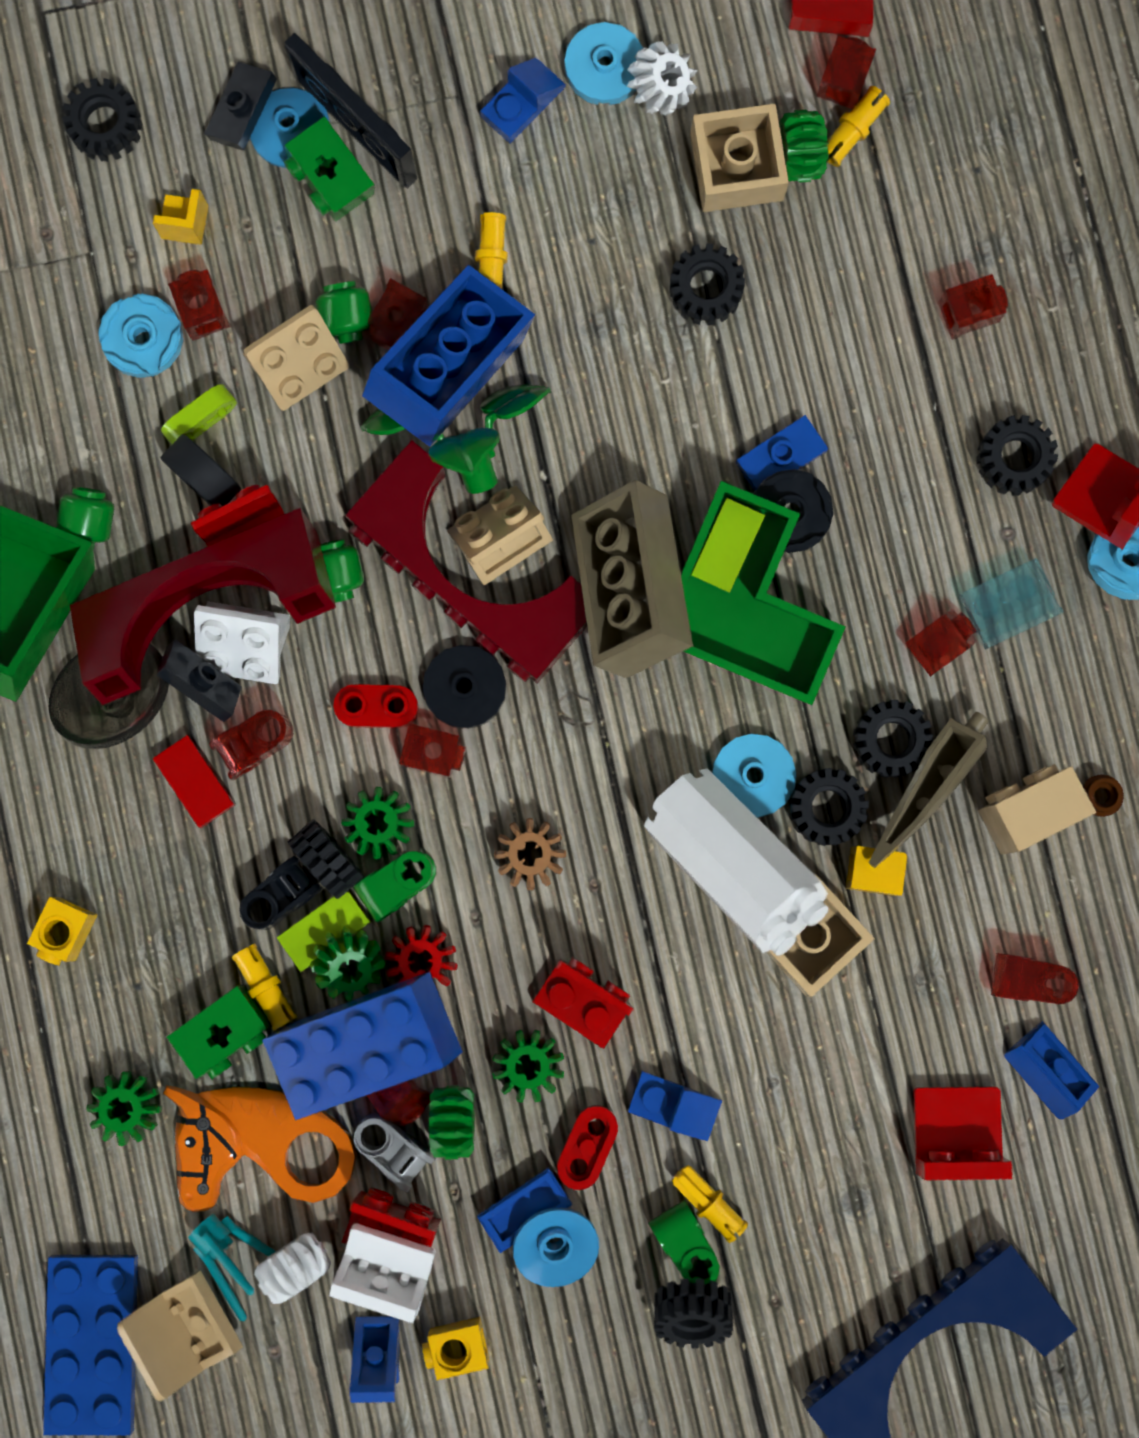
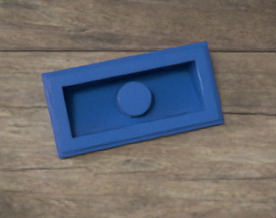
M1043 1021L1038 1023L1004 1055L1006 1060L1058 1119L1062 1120L1078 1113L1099 1088V1085Z

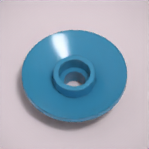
M297 88L278 89L271 92L250 139L255 150L264 160L275 166L286 168L284 161L288 157L286 156L284 145L324 116L330 123L326 109L309 92ZM292 117L295 119L294 124L290 127L280 125L284 118Z
M550 1208L534 1214L521 1225L513 1242V1257L520 1273L532 1283L545 1287H561L581 1279L592 1268L599 1252V1239L592 1222L580 1212L568 1208ZM552 1238H560L559 1241L555 1243L547 1242Z

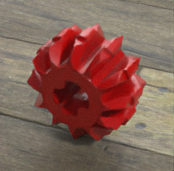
M430 925L423 926L421 940H418L416 930L412 926L407 927L406 935L410 943L407 944L398 936L392 939L393 944L402 951L400 954L395 952H387L385 954V959L399 961V967L390 968L386 973L388 977L402 973L404 977L398 982L400 983L430 971L433 979L436 978L442 985L449 986L451 983L450 978L441 971L442 969L457 970V963L444 961V956L457 951L456 947L452 945L442 950L440 949L439 945L447 937V934L443 931L437 934L433 942L430 941L432 932ZM427 950L432 955V959L428 960V962H433L431 969L428 971L423 968L418 972L415 971L411 965L416 962L411 960L412 954L414 952L421 954Z

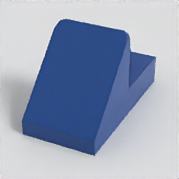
M537 57L510 67L507 70L508 83L480 110L481 118L509 144L566 88V84Z
M642 1070L627 1111L666 1126L670 1131L708 1141L722 1100Z
M391 1316L356 1317L349 1391L351 1403L395 1402L396 1384L399 1383L400 1379L399 1319Z

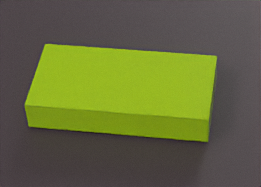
M726 498L691 576L730 593L765 515Z
M348 890L339 899L333 896L276 938L299 971L303 972L310 967L312 960L318 958L314 952L315 945L328 946L325 937L327 932L334 934L337 939L341 937V931L345 926L350 929L353 936L370 924L371 920Z

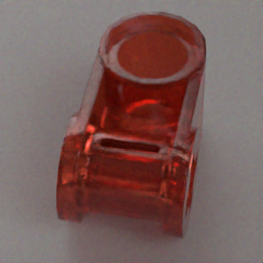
M262 710L241 724L219 734L209 742L211 750L218 751L228 767L229 772L227 775L229 779L235 780L252 771L265 759L286 747L293 738L294 728L287 716L273 710ZM277 719L281 726V732L275 740L266 741L262 734V728L268 720Z
M996 953L991 988L992 996L1028 1002L1033 1000L1052 1004H1066L1077 995L1079 981L1076 974L1070 968L1035 961L1033 958ZM1057 975L1058 979L1064 981L1063 989H1056L1054 993L1053 989L1047 987V980L1055 979Z

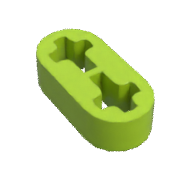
M224 384L216 385L172 416L162 426L161 433L171 445L182 434L193 441L228 415L235 408L237 401Z

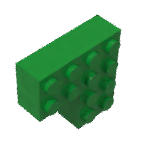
M720 481L681 574L693 647L683 652L804 703L813 705L846 626L767 594L800 513ZM726 498L765 515L730 593L691 576Z
M1 505L0 696L17 702L70 613V605L77 601L93 574L95 563L92 542Z

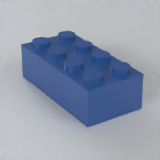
M468 264L371 369L362 397L430 447L524 341L536 314Z
M430 971L284 1025L262 1040L295 1120L445 1068L463 1053Z

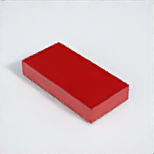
M186 735L152 758L198 828H203L236 805L189 735Z

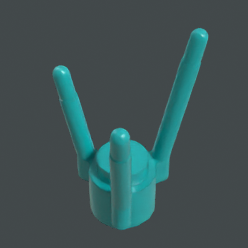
M213 1213L188 1236V1239L195 1245L193 1251L203 1260L238 1319L245 1321L247 1319L246 1313L214 1260L218 1259L246 1294L252 1295L254 1288L225 1253L234 1242L229 1235H234L268 1257L276 1251L238 1227L229 1216L220 1221Z

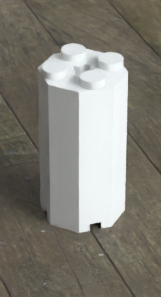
M708 768L699 770L703 777L695 778L691 773L682 775L656 798L652 807L657 812L655 820L652 822L647 817L644 827L660 847L762 953L772 950L777 956L784 954L793 946L796 936L808 925L813 926L817 924L827 914L828 907L823 902L828 893L822 882Z

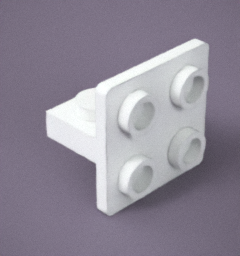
M209 601L206 606L198 605L194 612L195 653L228 677L278 684L280 679V655L290 628V615Z
M353 1224L345 1254L333 1280L329 1296L413 1323L422 1303L436 1250L360 1224Z

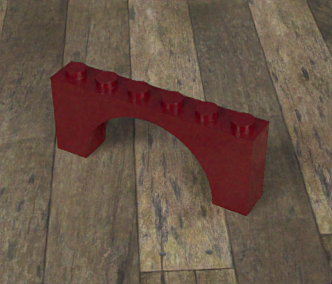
M411 440L345 515L352 525L348 530L349 533L365 547H368L372 542L384 552L380 559L395 573L399 574L402 570H405L415 579L411 584L412 587L428 601H431L435 596L447 606L443 613L457 626L462 628L467 623L478 633L475 641L492 655L499 651L509 659L510 662L506 667L520 680L526 682L531 678L538 684L587 628L581 583L570 576L562 585L547 595L518 604H495L481 601L453 586L441 574L431 559L426 540L427 513L436 489L446 477L444 467L432 461L429 454Z
M295 509L71 604L70 610L82 684L102 705L140 690L142 662L156 632L184 604L214 589L233 585H250L269 590L278 595L280 602L297 624L336 608L317 531L302 509Z

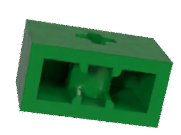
M325 116L284 145L286 156L288 157L284 161L286 168L297 182L305 180L313 191L308 196L322 216L329 213L336 222L375 194V184ZM324 165L328 170L334 167V178L330 180L327 175L320 176L319 167Z
M239 985L167 1036V1039L195 1079L208 1074L212 1080L233 1065L229 1058L243 1048L245 1053L249 1054L262 1045V1040L266 1038L264 1032L272 1026L257 1002L249 996L245 985ZM216 1026L219 1028L228 1026L232 1033L227 1036L229 1045L225 1041L217 1044L214 1039L219 1033Z

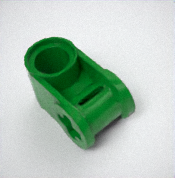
M409 851L353 886V889L375 922L378 923L400 909L409 899L427 888L434 881L437 874L436 864L428 854ZM410 861L424 863L425 868L421 870V876L423 877L421 881L417 878H407L406 873L411 870L408 864Z
M685 1200L648 1222L667 1256L671 1257L683 1279L688 1278L689 1283H695L696 1278L704 1279V1284H708L711 1280H717L720 1270L719 1262L703 1235L705 1234ZM694 1256H698L702 1261L708 1258L711 1260L706 1264L708 1272L705 1275L701 1276L697 1271L688 1272L693 1267L691 1259Z

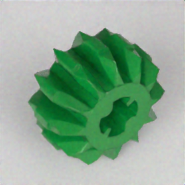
M807 109L794 110L793 113H784L779 121L788 182L797 181V183L820 179L827 169V160L829 158L828 129L825 127L823 116L817 111H808Z
M375 787L374 801H371L368 794L361 790L358 792V797L363 803L361 808L354 803H347L346 808L355 813L356 817L355 819L344 818L341 824L345 827L356 828L355 831L345 837L347 843H353L362 838L357 847L358 854L364 855L370 845L373 844V858L381 859L383 854L382 845L385 844L388 852L394 856L398 854V848L393 842L395 838L405 844L410 842V837L401 833L400 828H412L415 826V821L412 819H400L401 815L411 809L409 803H403L393 808L399 799L400 794L398 792L392 791L386 801L383 802L384 792L382 787ZM379 812H385L384 821L389 824L388 828L384 832L378 829L377 835L372 834L373 825L368 822L369 817L372 814L379 817Z
M344 926L341 931V937L337 939L334 934L327 932L325 937L328 946L315 945L314 952L318 958L311 961L310 967L312 972L317 974L315 978L317 987L320 989L327 988V993L333 1000L343 992L345 999L351 1001L355 991L360 990L364 996L369 994L370 991L367 983L380 984L381 977L377 970L384 968L385 961L382 956L378 955L381 949L376 940L368 941L366 931L361 929L352 937L350 929ZM349 960H354L355 963L349 966ZM346 962V968H341L340 965Z
M535 1029L533 1031L531 1043H526L523 1031L517 1030L515 1035L519 1046L515 1047L506 1038L501 1041L502 1047L510 1053V1056L500 1053L493 1055L492 1060L494 1062L506 1065V1068L494 1071L493 1078L502 1079L507 1076L510 1080L501 1089L503 1094L509 1093L515 1085L520 1087L516 1096L517 1102L522 1103L524 1101L526 1089H531L533 1100L539 1102L541 1101V1092L538 1086L542 1085L551 1094L556 1091L554 1083L547 1078L548 1075L555 1078H563L564 1071L560 1068L550 1067V1064L562 1061L564 1055L562 1052H557L548 1056L547 1052L556 1042L552 1037L547 1039L542 1047L537 1045L540 1038V1030ZM529 1054L532 1061L539 1060L541 1069L535 1068L537 1075L528 1077L526 1071L518 1072L516 1063H522L521 1056Z
M123 1071L119 1081L112 1074L104 1077L106 1089L99 1086L92 1089L91 1093L100 1102L88 1104L86 1110L90 1113H98L99 1118L90 1123L92 1129L102 1125L106 1127L101 1136L103 1141H109L116 1133L118 1145L125 1146L128 1144L130 1136L136 1142L144 1140L145 1132L143 1128L147 1130L156 1129L158 1123L149 1114L162 1112V1105L150 1104L149 1099L157 1096L159 1091L157 1088H152L146 1092L143 1090L148 1080L146 1076H139L133 1083L131 1072ZM130 1101L133 1110L120 1116L116 1107L122 1105L123 1102Z
M459 1085L435 1088L430 1095L429 1104L430 1152L434 1158H445V1160H458V1158L470 1157L474 1151L475 1141L474 1093L470 1088L459 1087Z

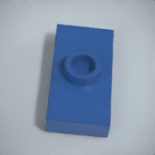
M804 415L737 459L736 464L754 491H756L764 479L777 471L800 470L826 453L829 448L807 416Z
M548 1167L477 1214V1218L499 1253H502L513 1245L517 1231L528 1218L546 1209L569 1208L573 1204L550 1167Z

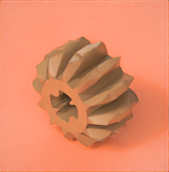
M527 818L525 823L526 833L521 834L519 826L515 822L509 825L511 831L516 836L513 841L506 835H499L498 841L509 846V851H495L494 858H509L510 862L501 866L498 872L500 875H505L512 869H515L517 872L510 882L512 886L517 887L522 876L526 875L527 890L533 891L535 889L534 876L539 875L542 883L547 887L551 884L550 878L544 872L547 868L556 874L562 873L563 868L552 863L551 858H565L566 850H551L550 846L559 843L562 840V836L558 833L546 840L544 836L550 828L548 822H544L541 825L537 834L533 833V818ZM526 843H536L535 849H542V858L535 859L534 866H525L526 860L522 859L519 861L518 853L526 849Z

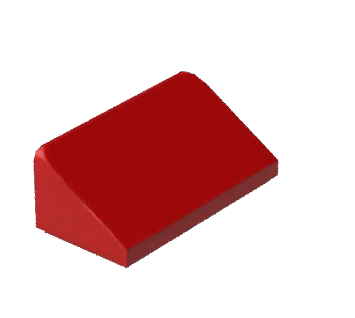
M791 0L789 30L869 37L874 18L873 0Z

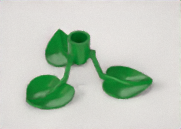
M520 384L504 387L493 392L480 404L481 412L487 414L485 416V428L472 429L458 436L446 438L441 434L437 438L438 442L428 450L430 459L447 469L460 473L468 493L477 494L490 490L498 483L491 458L495 456L494 448L500 440L498 431L493 429V423L498 418L510 419L526 412L547 394L551 393L550 387ZM380 409L373 412L361 426L362 432L366 431L375 435H389L405 430L404 427Z

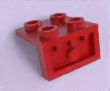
M1095 443L1056 495L1052 506L1123 550L1139 527V468L1100 444Z
M257 484L249 486L236 494V500L224 506L214 504L201 510L198 513L199 518L191 522L194 531L207 546H210L285 514L280 502L269 486L265 485L261 488Z
M574 957L568 963L560 959L534 998L533 1003L604 1049L626 1015L629 1016L634 1009L627 1003L630 995L609 980L604 987L592 980L590 977L594 971Z
M916 1087L914 1089L916 1175L923 1180H1013L1012 1161L1003 1157L1001 1090L998 1087Z
M369 1188L368 1193L360 1191L351 1203L349 1210L352 1211L342 1243L347 1244L353 1224H360L432 1247L441 1219L433 1217L434 1210L427 1206L410 1202L409 1207H405L392 1202L394 1198L392 1194L377 1188Z

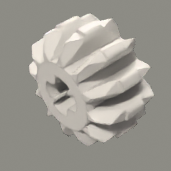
M663 41L655 42L649 48L645 47L639 50L635 55L636 61L631 63L627 69L635 77L626 86L637 90L638 94L635 97L634 103L640 104L645 101L646 113L653 114L659 111L661 115H668L673 113L676 108L685 107L690 102L688 95L694 93L698 88L690 80L698 71L688 68L687 62L691 54L684 53L679 56L678 44L671 43L665 46Z
M304 1233L267 1257L256 1267L254 1272L259 1282L258 1286L263 1294L269 1297L272 1304H281L327 1273L332 1263L326 1254V1248L321 1241L317 1240L313 1233Z

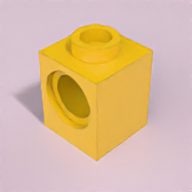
M49 897L27 944L38 949L36 954L38 958L51 964L60 966L62 961H76L98 915L61 897ZM60 921L64 922L69 928V938L62 945L56 943L52 936L54 926Z
M481 1317L430 1328L427 1336L428 1342L422 1343L427 1370L434 1368L437 1381L488 1369L490 1358ZM448 1340H459L465 1345L467 1353L461 1358L452 1359L444 1353L443 1344Z

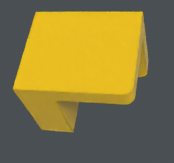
M191 189L190 198L165 194L162 216L154 215L152 223L161 239L202 245L208 204L201 190Z
M851 847L845 889L902 896L907 863L906 853L894 851L876 868H873L869 861L876 848Z

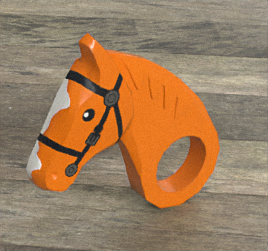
M166 1085L163 1094L178 1106L174 1136L177 1163V1193L179 1202L189 1211H208L215 1206L220 1194L223 1177L244 1155L255 1161L291 1198L312 1203L335 1196L353 1176L357 1152L351 1133L324 1110L295 1120L284 1092L260 1087H229L208 1090L197 1094ZM306 1132H318L328 1136L335 1144L339 1153V1165L335 1174L329 1180L320 1184H309L298 1179L288 1163V1151L292 1142L299 1135Z

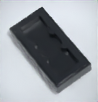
M237 62L204 133L209 140L242 151L245 150L277 81L273 72Z
M176 639L167 645L156 675L221 721L225 722L233 716L242 686Z

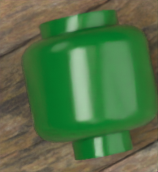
M356 281L324 286V293L316 299V307L332 336L338 337L339 344L363 340L362 331L370 329L374 324L368 291L363 287H357Z
M72 487V493L64 494L60 498L56 528L92 542L94 550L95 543L106 542L111 536L114 504L105 498L106 492Z
M344 539L320 544L335 603L354 598L353 590L359 588L365 581L357 548L346 545Z

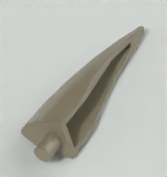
M975 712L966 725L950 718L927 749L869 861L873 868H876L923 826L949 798L986 751V737L980 733L986 727L989 720L983 714Z

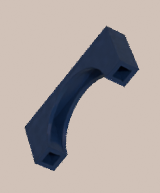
M1003 1238L998 1242L991 1240L974 1254L976 1260L965 1269L957 1267L950 1271L941 1280L943 1286L930 1297L928 1294H924L914 1300L907 1308L909 1314L895 1324L894 1321H890L883 1325L874 1334L873 1338L875 1341L863 1351L857 1348L847 1354L839 1363L841 1369L831 1377L821 1376L811 1383L805 1391L807 1396L802 1399V1402L807 1412L827 1438H891L888 1425V1399L894 1376L908 1353L930 1334L948 1326L961 1323H987L1018 1334L1045 1357L1078 1329L1015 1248Z

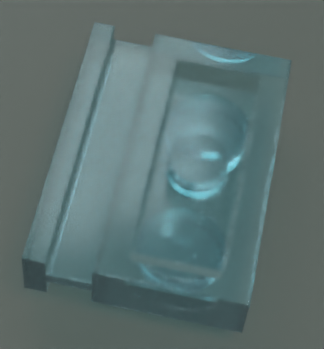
M1037 558L959 595L976 632L979 633L984 643L985 650L1064 612L1062 607H1059L1054 597L1055 593Z

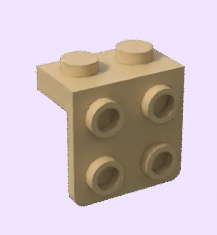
M201 1270L164 1290L117 1324V1330L124 1345L131 1354L146 1385L158 1401H163L170 1397L203 1370L234 1355L243 1348Z

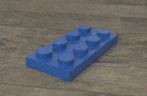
M51 1255L48 1257L43 1435L131 1436L134 1432L136 1364L118 1333L117 1324L137 1310L138 1255Z

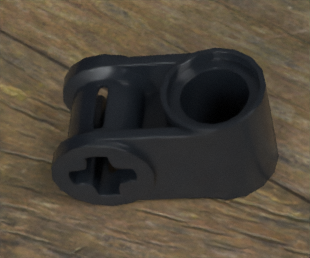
M297 855L292 856L278 866L265 881L247 894L241 901L239 908L240 917L247 926L258 930H269L290 913L305 905L322 890L323 887L319 883L314 884L298 865L300 859ZM289 876H291L292 879L296 882V884L300 887V891H298L297 888L289 880ZM259 899H267L272 906L271 916L268 920L257 923L251 917V906Z

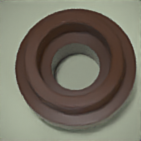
M1100 774L1090 777L1084 782L1083 788L1096 811L1093 814L1094 816H1110L1120 809L1124 793L1120 783L1115 778ZM1098 788L1105 790L1107 793V800L1103 804L1098 803L1094 797V793Z

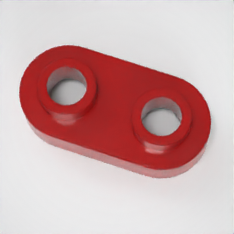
M352 684L343 687L336 694L333 708L337 718L349 727L404 728L416 719L419 705L413 692L401 685ZM352 698H359L362 702L361 709L355 713L349 712L347 709L348 701ZM393 699L403 700L404 708L401 712H390L389 703Z
M591 1105L583 1109L577 1116L557 1163L558 1176L567 1187L574 1190H584L591 1187L597 1181L618 1133L617 1119L610 1109L601 1105ZM591 1120H602L605 1124L603 1132L600 1134L591 1133L588 1129V1124ZM577 1158L583 1159L587 1163V1169L581 1174L574 1173L570 1168L571 1162Z

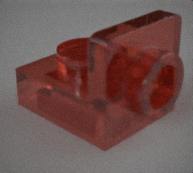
M950 609L905 644L931 677L977 642L973 636L976 633V629L964 613L960 612L957 615L953 609Z
M413 1079L368 1094L367 1097L382 1119L405 1126L422 1115L424 1107L430 1103L431 1094L427 1090L417 1087Z

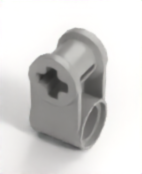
M372 1113L366 1115L361 1119L355 1130L354 1143L358 1151L377 1166L393 1184L405 1192L410 1191L412 1188L411 1181L426 1163L432 1164L436 1159L421 1142L404 1132L383 1114ZM368 1125L381 1126L386 1133L385 1142L377 1146L368 1144L363 1137V1129ZM413 1156V1159L402 1170L401 1168L404 1166V1164L409 1160L410 1157Z

